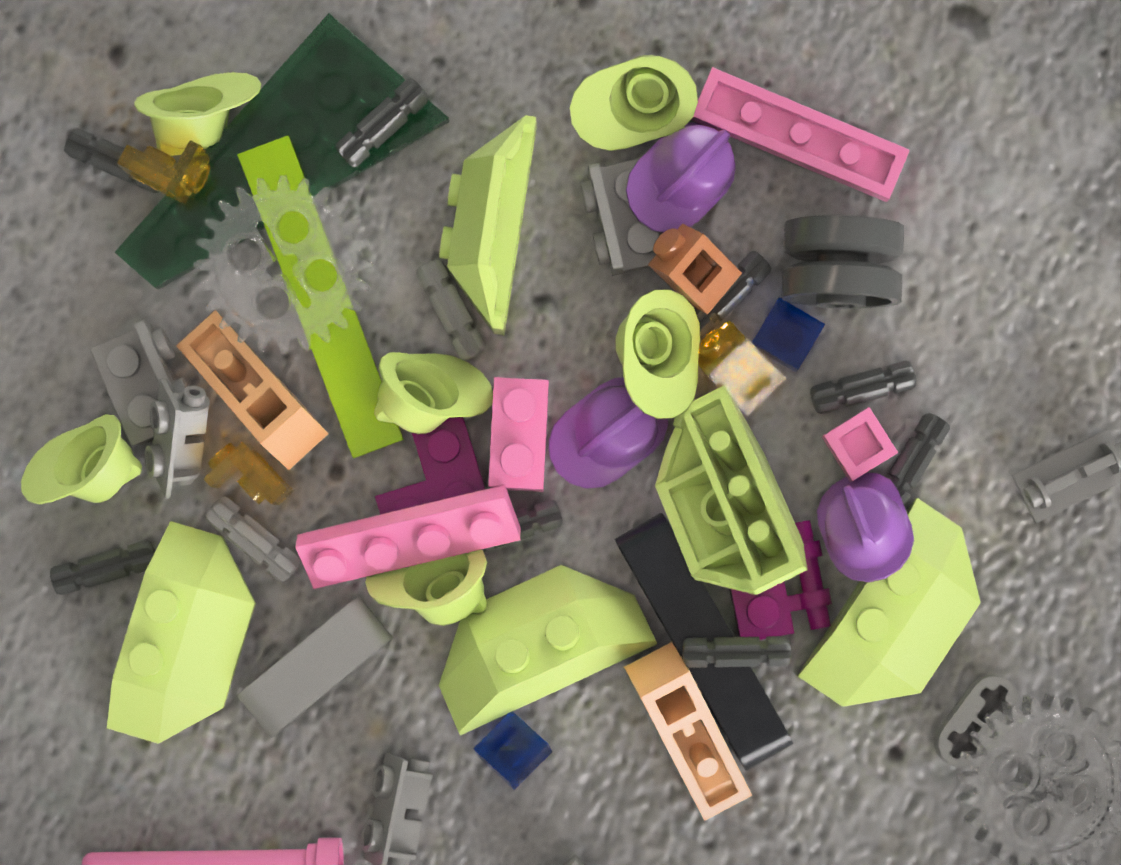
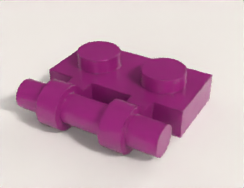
M810 520L795 523L803 540L807 570L799 573L803 593L787 595L785 581L757 595L729 588L739 637H759V640L766 639V636L794 634L791 612L804 609L807 612L810 630L831 626L827 605L832 604L830 589H824L818 562V557L823 556L820 540L814 541Z

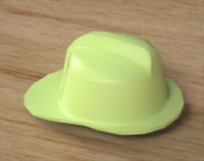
M655 55L637 56L629 61L599 70L585 78L574 91L570 104L571 122L580 138L593 147L609 151L627 149L657 138L669 136L684 128L693 118L697 107V88L689 72L676 61Z
M230 72L214 74L170 89L145 93L137 97L134 106L137 111L150 117L157 149L162 155L168 157L196 153L219 142L227 128L230 109L253 99L260 92L261 82L257 77L247 73Z
M653 290L636 301L630 309L629 315L620 324L615 338L616 353L620 363L623 365L624 385L632 402L647 415L657 419H669L685 412L695 398L698 384L700 322L694 307L683 295L672 290Z
M389 352L380 359L379 371L382 382L378 391V403L374 409V415L378 421L395 423L406 431L415 434H427L448 418L481 415L492 406L493 389L491 383L480 370L467 361L445 354H407L401 352Z
M105 414L86 425L55 437L38 450L25 468L21 479V492L27 501L38 505L50 503L69 495L88 502L102 503L115 495L122 485L140 475L142 465L133 455L129 444L121 437L120 421L114 415Z
M482 549L367 576L365 581L369 595L379 604L395 608L414 609L424 619L434 625L445 626L456 623L471 613L484 612L487 607L482 581L487 560Z

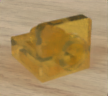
M191 140L188 142L175 168L176 160L173 157L150 145H147L145 151L142 152L127 144L117 161V164L129 177L183 204H186L191 193L197 194L203 188L210 173V165L207 164L210 156L200 144Z
M731 321L726 322L721 328L711 331L700 343L698 366L718 387L726 385L738 407L747 416L786 380V377Z
M242 442L237 447L232 443L227 444L207 464L212 471L204 480L210 487L220 488L239 470L243 476L237 482L258 504H261L266 499L271 505L279 506L294 492L251 444Z

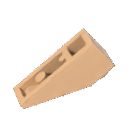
M216 310L176 345L258 442L288 470L329 434Z
M673 642L625 666L624 668L704 821L752 796L708 706Z

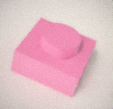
M870 407L822 436L850 482L898 453Z

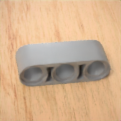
M358 596L247 686L237 697L272 739L382 649L393 637L360 596Z

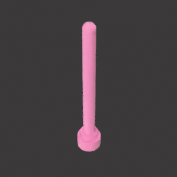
M318 838L317 843L308 844L307 849L90 852L83 857L81 864L344 865L342 838Z

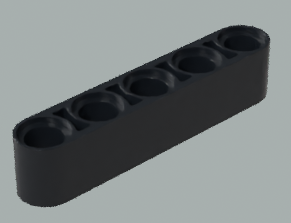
M662 513L615 538V542L682 659V646L686 638L706 637L707 641H714V637H733L703 582L695 580L691 576L673 529ZM707 663V668L687 667L745 771L793 745L791 737L751 667H714V663Z

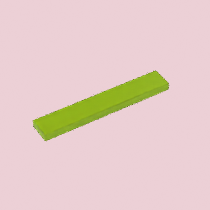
M287 135L237 154L353 459L404 440L398 425L378 421L374 415L382 379L290 137Z

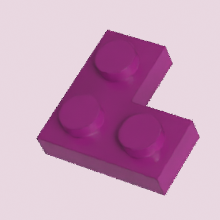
M464 417L448 418L427 434L412 433L426 480L376 495L375 499L381 515L485 490Z

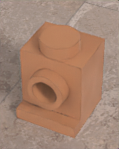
M681 224L678 229H669L658 237L653 246V251L656 255L648 264L676 293L683 295L693 307L706 314H709L742 274L703 233L684 224Z

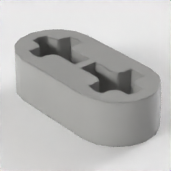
M985 675L977 678L939 726L934 739L937 755L944 762L956 768H969L980 762L1018 710L1019 695L1016 687L1009 680L1001 676ZM1000 686L1003 689L1000 699L1005 703L1004 708L1001 711L990 709L980 720L976 716L986 702L980 696L982 690L986 688L994 691ZM974 723L977 727L968 738L969 744L973 746L971 753L967 755L958 752L953 757L950 754L953 744L948 740L949 734L952 731L963 734L970 724Z

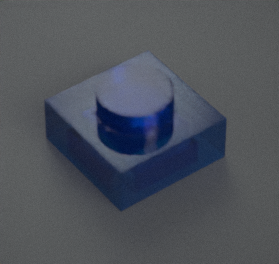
M779 297L750 346L797 373L824 328L825 323Z
M513 711L508 713L473 748L477 756L513 790L553 752L549 744Z

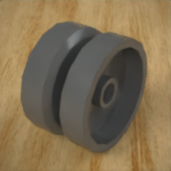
M847 215L807 216L787 220L784 224L783 251L797 260L807 262L793 264L784 269L782 272L781 299L789 303L830 309H861L899 305L902 302L903 275L892 267L881 265L880 263L893 261L903 254L904 225L882 218Z

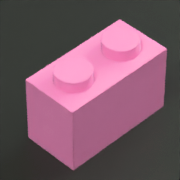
M494 377L489 488L505 485L507 490L544 492L549 380Z

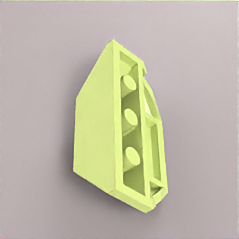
M528 115L522 117L467 157L463 162L462 175L452 174L448 206L456 207L454 226H444L440 244L439 258L448 259L447 267L450 275L492 332L498 335H505L537 130L536 117Z
M726 385L692 401L685 412L674 418L673 426L675 428L665 449L655 484L656 490L691 576L698 581L757 595L807 570L803 540L767 458Z
M918 498L914 499L906 511L912 524L914 536L910 557L900 570L886 579L873 582L860 581L797 675L800 679L842 707L921 693L981 603L962 528Z
M170 521L145 571L112 677L107 729L159 744L224 708L256 602L223 536Z
M559 565L486 599L487 607L484 612L471 613L466 618L460 620L439 688L459 734L463 735L657 645V641L634 594L566 566Z

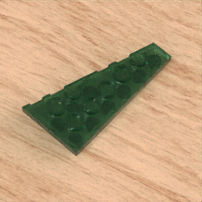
M328 13L260 89V92L249 101L223 130L219 142L205 150L119 246L115 253L154 288L159 290L265 229L237 154L288 135L313 200L449 123V117L428 100L427 104L415 115L410 112L407 115L408 121L377 149L374 147L369 149L370 156L359 166H350L337 152L335 147L337 142L349 131L354 134L358 130L356 125L385 98L389 97L392 99L395 97L394 90L405 79Z

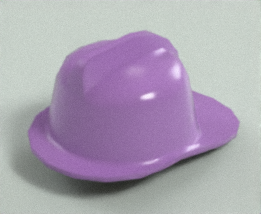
M689 122L684 128L675 133L661 137L637 161L628 176L626 194L629 207L638 221L652 231L662 233L672 228L678 229L681 224L691 227L700 221L727 193L734 181L736 164L732 147L728 142L730 134L726 130L718 132L714 128Z
M624 377L611 379L599 385L568 409L554 424L549 438L550 459L557 473L570 484L585 489L604 487L618 480L654 452L664 440L668 419H657L642 412L632 402L624 385Z
M868 472L852 482L847 477H844L834 483L822 496L817 509L818 526L829 557L840 573L852 580L873 582L886 579L901 569L910 557L914 536L912 524L899 491L890 479L878 473Z

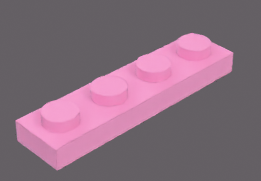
M713 67L698 99L694 116L691 119L703 126L714 128L718 132L726 130L730 137L885 202L891 197L910 151L893 142Z
M501 485L298 534L295 548L313 589L519 541L521 527L506 486Z

